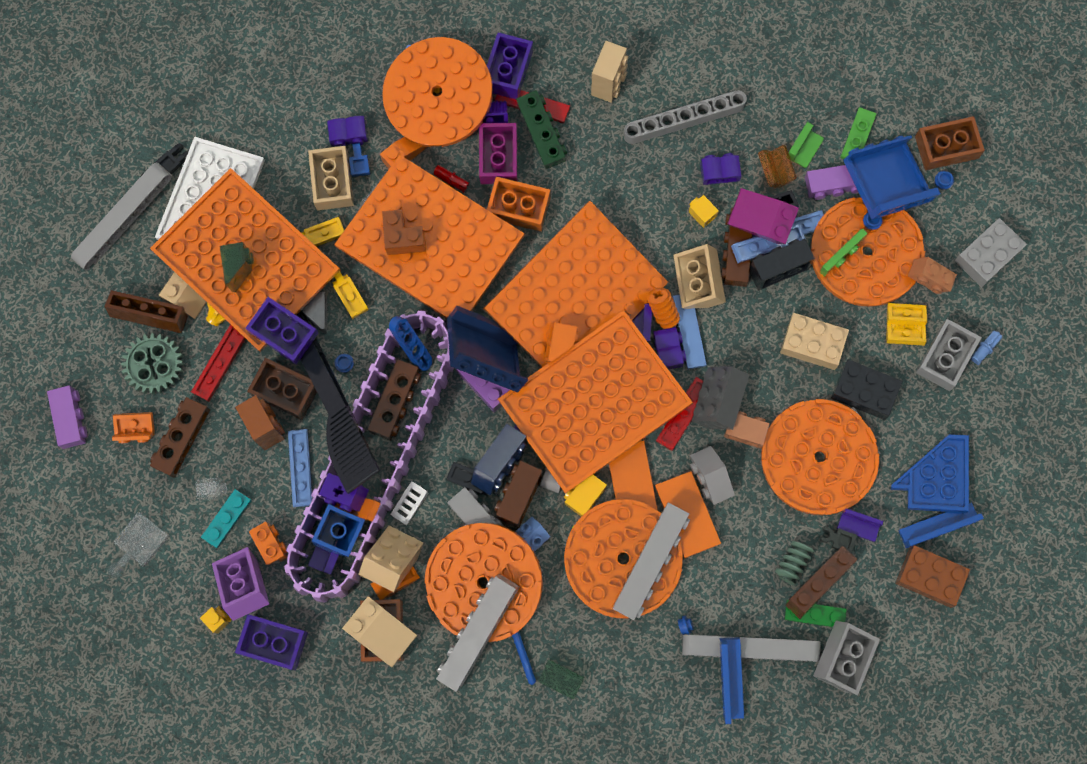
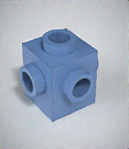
M533 517L515 531L530 545L533 551H536L550 538V535Z

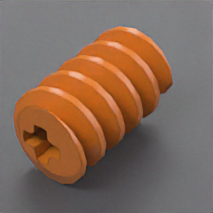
M656 288L650 291L647 295V301L656 322L663 329L676 326L680 320V315L670 291L665 288Z

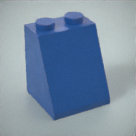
M328 504L313 536L312 543L314 546L328 552L349 557L365 520Z

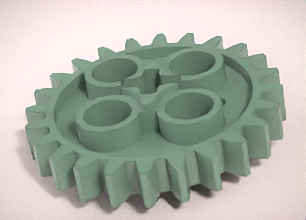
M151 333L150 338L144 334L143 340L137 337V344L130 342L132 349H125L128 355H122L126 362L121 363L126 368L122 370V373L127 375L124 379L130 381L129 385L131 387L135 386V390L138 392L142 389L144 394H147L148 390L152 395L155 394V390L162 394V388L169 391L168 385L172 384L175 386L176 384L173 380L181 379L177 375V373L183 372L179 366L185 365L183 361L179 360L184 357L182 353H179L181 349L178 346L175 347L176 343L174 341L170 342L168 336L163 339L162 334H159L157 338L154 333ZM163 349L162 355L156 356L157 351ZM145 354V358L138 362V357ZM151 358L155 361L153 363L154 369L150 366L152 364ZM168 366L167 372L161 374V369ZM149 372V377L142 379L143 374ZM155 372L157 373V376H158V379H156V380H155Z

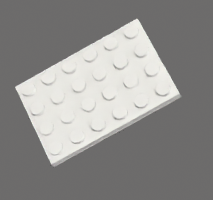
M194 137L155 238L159 240L230 168L254 189L265 159Z

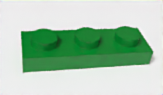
M815 604L799 619L786 607L784 620L833 627L835 621L845 622L847 609Z

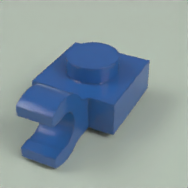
M360 143L353 144L354 157H349L351 176L370 175L368 156L362 155Z

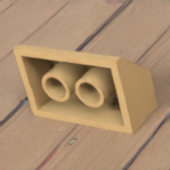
M705 244L674 254L683 309L709 308L726 303L717 249Z
M175 272L159 294L165 302L184 307L186 314L194 319L197 318L207 303Z

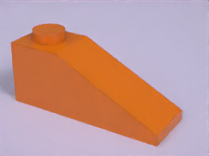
M403 137L380 153L382 162L390 168L399 155L411 161L427 147L418 145Z

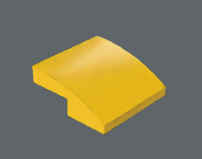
M888 303L886 343L925 346L926 305Z

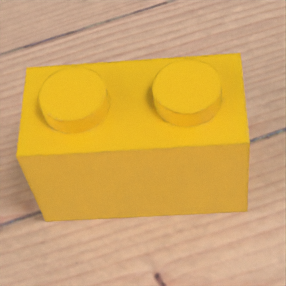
M592 475L564 496L566 499L565 505L582 517L591 509L607 488V485Z

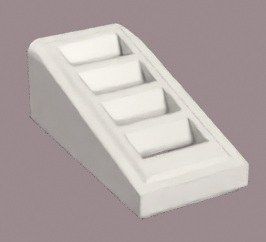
M411 481L390 515L407 526L429 493ZM412 490H415L416 492L421 494L420 497L418 498L417 496L412 494ZM407 497H411L416 501V503L413 504L412 502L407 500ZM403 503L412 508L411 511L403 507ZM398 510H402L403 512L408 514V516L405 518L404 516L398 513Z

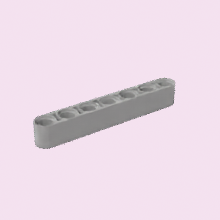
M739 90L630 122L624 128V140L629 144H635L741 112L747 100L746 94ZM734 100H740L741 104L734 103ZM722 105L724 109H718L716 106ZM704 110L707 114L702 115L698 111ZM686 115L689 119L683 120L681 116ZM670 121L672 124L665 125L663 122ZM652 126L654 129L647 130L645 127ZM634 131L636 135L631 136L628 132Z
M159 163L152 164L73 251L71 258L85 271L89 270V267L93 263L95 264L170 182L172 175Z
M683 635L682 655L720 657L719 638L734 637ZM740 637L741 658L743 659L754 658L819 662L820 641Z

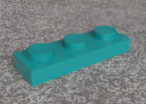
M235 489L201 538L218 549L252 500Z

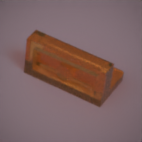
M781 145L773 151L762 150L758 152L769 187L780 188L797 178L785 145Z

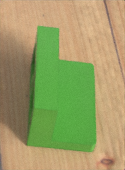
M809 122L804 126L787 156V159L804 168H807L824 140L822 136L812 132L814 125Z

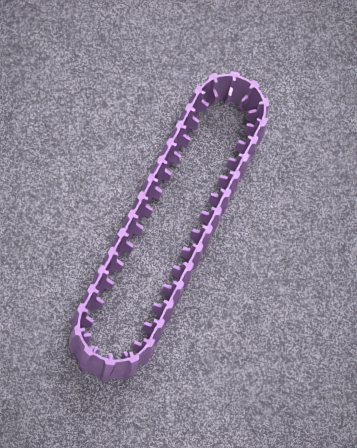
M418 311L417 314L408 316L404 314L400 316L406 319L413 329L420 328L422 334L427 331V328L434 329L432 332L434 339L438 336L440 338L444 336V341L438 344L440 349L447 348V354L437 356L438 361L442 362V366L439 372L435 371L429 374L430 378L435 380L431 390L421 391L422 395L427 397L423 408L419 406L413 409L419 417L415 426L411 424L405 427L407 431L412 433L407 444L404 442L402 444L398 443V447L404 451L399 462L396 460L390 461V465L396 469L391 480L388 478L382 479V482L388 485L383 498L374 496V500L380 503V507L366 535L363 533L358 535V537L364 540L358 553H350L351 556L356 557L350 572L341 570V573L347 575V577L340 585L335 579L332 580L334 584L333 590L324 592L325 584L319 583V588L312 592L309 591L311 588L309 585L313 580L309 577L304 582L300 580L299 574L306 571V567H298V561L300 556L308 557L302 550L307 539H313L314 535L310 534L315 521H321L322 517L318 516L325 498L318 495L328 473L337 475L329 455V465L326 471H322L320 475L322 480L319 487L314 489L311 495L314 498L310 506L306 507L303 512L305 517L301 526L297 525L295 530L297 535L293 544H289L286 550L288 558L287 564L284 566L285 572L293 580V587L299 594H311L315 601L325 603L329 598H344L348 595V590L355 583H359L361 576L358 574L363 559L376 543L377 539L375 537L379 529H383L385 525L384 517L387 511H391L393 507L392 499L395 493H399L401 489L400 481L409 471L408 463L417 453L416 445L418 441H422L425 435L423 430L426 423H430L432 419V409L434 406H438L440 391L445 389L448 383V373L454 370L453 367H450L448 328L440 317L434 318L427 315L425 311ZM387 328L385 333L386 340L383 346H379L377 350L378 357L375 364L371 363L369 368L370 375L367 381H363L360 387L362 390L360 397L355 399L352 405L354 408L352 415L355 416L354 419H356L358 425L364 415L372 416L373 414L367 407L371 398H380L381 396L379 392L375 391L379 380L388 381V376L383 373L387 363H396L395 357H392L391 354L395 346L399 348V343L389 328ZM358 426L361 429L360 431L364 433L365 430Z

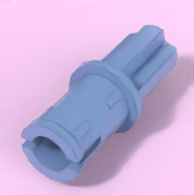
M993 331L984 342L979 344L980 347L972 354L970 359L975 364L980 365L982 360L993 352L992 349L1002 339V335L997 331Z

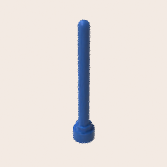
M518 631L512 637L528 683L533 685L536 679Z

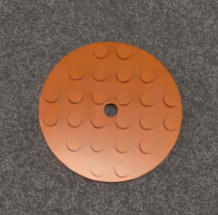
M446 37L424 39L406 48L391 64L383 84L384 109L392 125L406 139L426 147L450 146L472 135L483 123L482 121L487 112H489L493 99L492 77L482 57L466 43ZM435 88L442 89L440 96L433 95Z
M853 197L834 205L818 222L810 246V250L815 258L812 266L823 286L837 298L858 306L870 307L888 304L902 297L915 284L916 281L908 277L914 259L925 258L923 236L917 223L905 210L883 216L882 224L878 229H867L863 224V218L868 213V210L862 198ZM864 229L868 234L858 244L859 249L852 256L848 254L845 257L846 261L839 268L835 266L824 277L820 273L822 266L855 234ZM863 248H871L872 255L863 254Z
M825 399L802 401L790 406L779 414L768 428L761 449L763 473L773 492L790 507L812 515L836 514L857 504L872 487L879 467L877 441L871 428L862 420V417L848 406ZM822 452L825 455V460L817 462L815 453Z
M617 499L596 505L576 522L566 542L564 564L568 581L575 594L584 604L594 611L609 617L628 618L613 610L612 607L651 535L661 512L643 502ZM680 541L676 548L672 546L669 552L672 556L668 564L662 565L660 569L663 572L658 583H653L651 589L654 591L650 599L644 600L642 604L644 610L641 616L661 606L670 597L678 584L682 571L683 557ZM626 553L629 556L628 563L620 564L618 562V555Z
M474 523L460 527L448 534L437 544L427 563L425 584L429 606L440 620L439 622L457 636L462 628L465 629L469 622L466 620L472 611H476L478 607L476 602L481 594L485 595L488 590L487 587L482 588L479 585V579L486 577L489 581L492 576L495 578V576L501 574L520 587L488 642L506 639L521 630L531 620L538 608L543 587L539 561L530 545L520 535L507 527L494 523Z

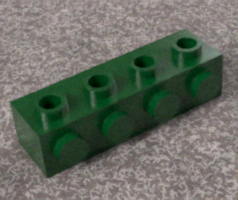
M537 90L516 98L545 169L565 162L567 151L564 144L560 145L558 141L561 137L557 128H553L551 125L553 118L550 111L546 112L544 109L546 102L543 95H538Z

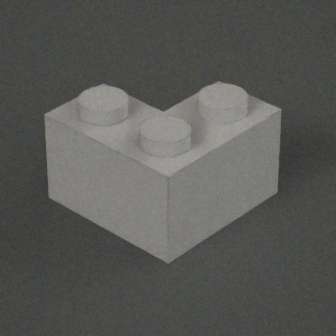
M711 446L690 455L692 461L690 464L691 470L694 475L697 474L700 484L704 485L702 492L706 500L710 499L713 505L735 496L726 466Z

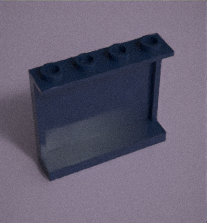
M456 306L447 317L450 367L518 393L528 381V378L520 375L517 352L518 343L496 321Z

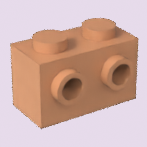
M929 257L914 259L908 277L937 294L950 292L957 274Z
M739 411L734 429L726 430L724 438L761 449L770 423L765 422L766 420L761 417H747L746 413Z

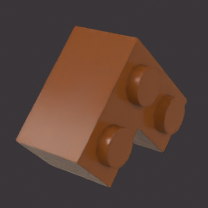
M402 210L382 211L384 243L387 255L426 252L422 226L405 228Z

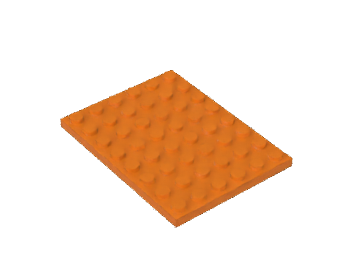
M399 155L334 245L447 319L456 306L473 311L522 241L525 233L402 155ZM402 210L405 228L422 226L426 252L387 255L384 243L382 211Z
M231 168L150 248L259 352L267 345L251 335L245 328L267 297L297 315L340 271L337 265Z
M588 201L483 309L542 368L549 363L545 362L544 358L550 323L555 322L576 326V331L579 332L578 343L623 310L633 320L644 308L645 304L649 303L647 301L648 293L656 288H663L668 281L591 201Z
M624 310L580 340L555 360L529 376L528 381L518 393L509 390L498 398L502 407L520 432L526 435V440L565 494L693 404Z

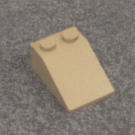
M370 597L364 600L342 628L391 667L395 665L417 637L413 631Z

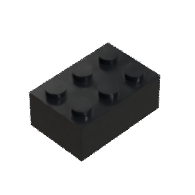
M795 239L789 242L786 247L782 248L779 246L772 249L771 253L767 255L759 254L755 256L749 268V273L759 291L809 270L815 258L805 239L800 241Z
M847 359L831 399L886 420L890 415L902 380Z

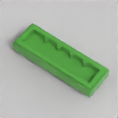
M858 108L840 158L845 159L849 155L848 152L854 148H864L877 113Z
M861 229L822 266L820 273L825 277L835 266L839 268L846 261L845 257L848 254L852 256L859 249L858 244L864 240L868 233Z

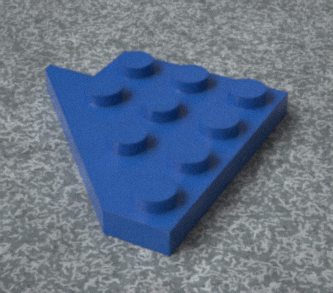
M948 435L891 485V490L908 491L907 510L969 512V435Z

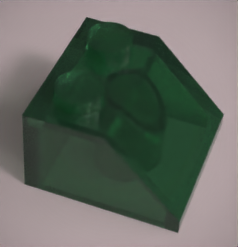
M243 242L220 246L225 284L232 292H236L251 273L252 264H254L253 253L250 252L249 247L247 248Z

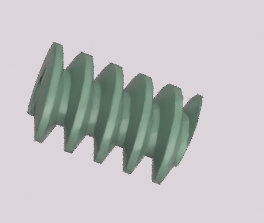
M792 541L791 546L793 548L787 549L789 555L783 556L785 562L781 561L779 563L782 569L776 568L775 572L783 581L796 586L792 580L800 579L796 573L804 572L800 566H807L808 564L804 559L811 560L808 552L815 553V551L803 543Z

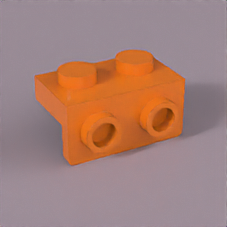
M153 412L113 415L114 435L112 436V441L128 443L130 440H137L143 443L148 442L155 435Z
M264 522L249 531L267 565L277 560L282 562L288 558L286 555L287 547L284 542H279L277 538L279 532L275 525L271 526L269 523Z

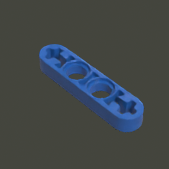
M400 316L393 317L389 323L391 333L412 364L419 367L422 371L428 370L432 365L431 355L409 322ZM409 334V339L405 342V337ZM417 346V351L413 354V349Z

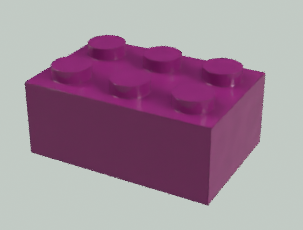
M483 123L480 125V184H494L496 177L518 182L516 123Z

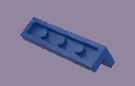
M969 503L968 513L945 512L898 531L905 548H909L984 518L982 513L977 515L973 504Z
M740 637L719 638L723 718L725 724H731V719L744 718Z

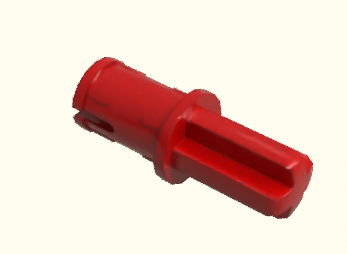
M440 165L434 169L433 174L463 193L470 184V182L458 177L455 172L452 173Z

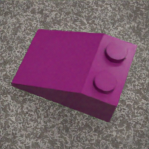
M741 188L727 224L778 245L786 244L799 208Z

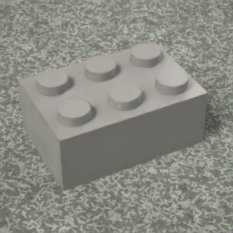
M999 218L956 258L955 262L982 288L1027 244Z
M946 319L939 328L915 373L951 391L956 386L982 337Z
M835 621L813 676L846 693L858 695L880 639L850 623Z

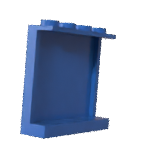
M911 135L906 137L898 136L892 141L884 140L877 145L869 144L863 149L854 148L848 152L849 155L843 160L872 220L929 203L940 195L938 188L929 189L907 145V142L912 138Z

